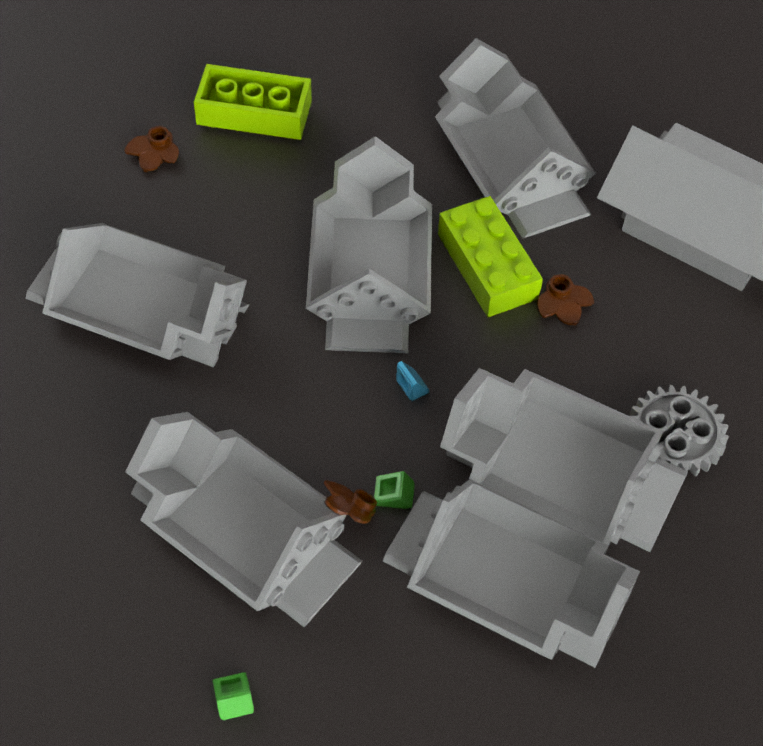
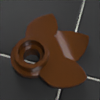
M164 126L152 127L147 135L134 137L124 150L125 154L139 156L140 168L145 172L156 170L163 161L173 164L179 156V149L173 143V136Z
M558 274L548 280L546 292L539 296L537 303L538 311L543 318L556 314L557 318L564 324L576 325L581 318V307L593 305L594 298L587 288L574 285L568 276Z
M328 480L324 481L325 487L331 493V496L324 500L326 507L337 514L349 515L358 523L367 524L372 520L371 517L376 512L377 501L371 494L361 489H357L353 493L342 484Z

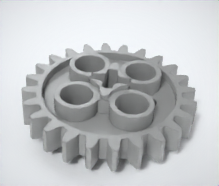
M670 385L666 393L660 386L657 388L656 394L647 391L645 399L639 397L636 406L632 407L630 417L650 426L656 425L660 427L656 429L663 431L659 440L661 442L659 444L663 445L659 459L683 470H690L694 476H698L700 468L706 472L709 471L711 464L716 465L720 456L723 455L729 438L726 435L728 425L722 423L725 415L715 414L718 405L708 406L707 401L709 397L697 398L698 390L696 389L691 395L687 394L685 386H682L680 392H676L673 385ZM670 447L677 448L679 451H675Z

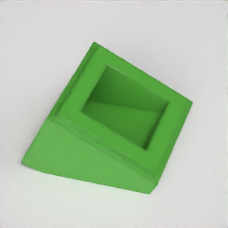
M401 471L376 477L374 498L377 501L376 506L412 508L414 481L408 474Z
M246 672L213 680L221 720L248 715L254 712Z

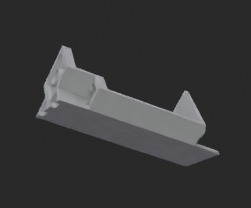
M475 38L439 76L448 92L437 102L441 111L435 118L484 197H492L500 212L508 215L522 239L590 216L591 213L576 191L588 183L589 179L596 174L538 87L520 76L507 55Z
M675 123L669 132L664 131L660 138L632 125L597 196V199L623 211L621 216L624 219L622 231L740 291L744 289L752 276L763 281V164L678 123Z
M376 136L335 161L333 188L315 198L313 202L306 309L327 321L325 350L408 353L409 324L431 313L432 204L413 191L414 164Z
M104 223L63 228L57 239V248L27 290L25 298L44 305L42 313L168 360L184 356L214 367L219 359L218 354L221 344L227 345L235 331L238 313H245L249 304L241 302L247 280L224 272L226 266Z
M479 368L455 397L440 445L441 448L447 450L445 455L472 467L470 480L610 546L611 542L617 545L621 538L648 552H651L688 474V471L659 459L663 449V445L659 444V440L663 431L526 369L523 370L514 383H511Z
M189 412L151 418L125 471L137 481L131 494L147 506L140 521L256 611L276 605L305 627L363 562L335 541L344 529L343 521L346 515H340L331 511L324 503L326 499L324 495L233 429L215 432Z
M470 479L461 486L457 485L452 493L448 492L443 500L425 491L422 492L382 561L411 576L407 588L550 660L560 650L594 668L619 620L640 571L605 555L609 547L608 545Z

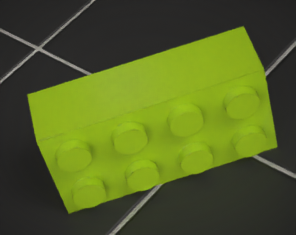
M206 64L194 100L196 125L301 140L312 102L311 79Z
M491 196L439 214L438 236L487 318L538 300L543 278Z

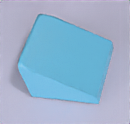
M402 361L398 362L396 381L408 398L414 401L428 394L430 390L416 370Z

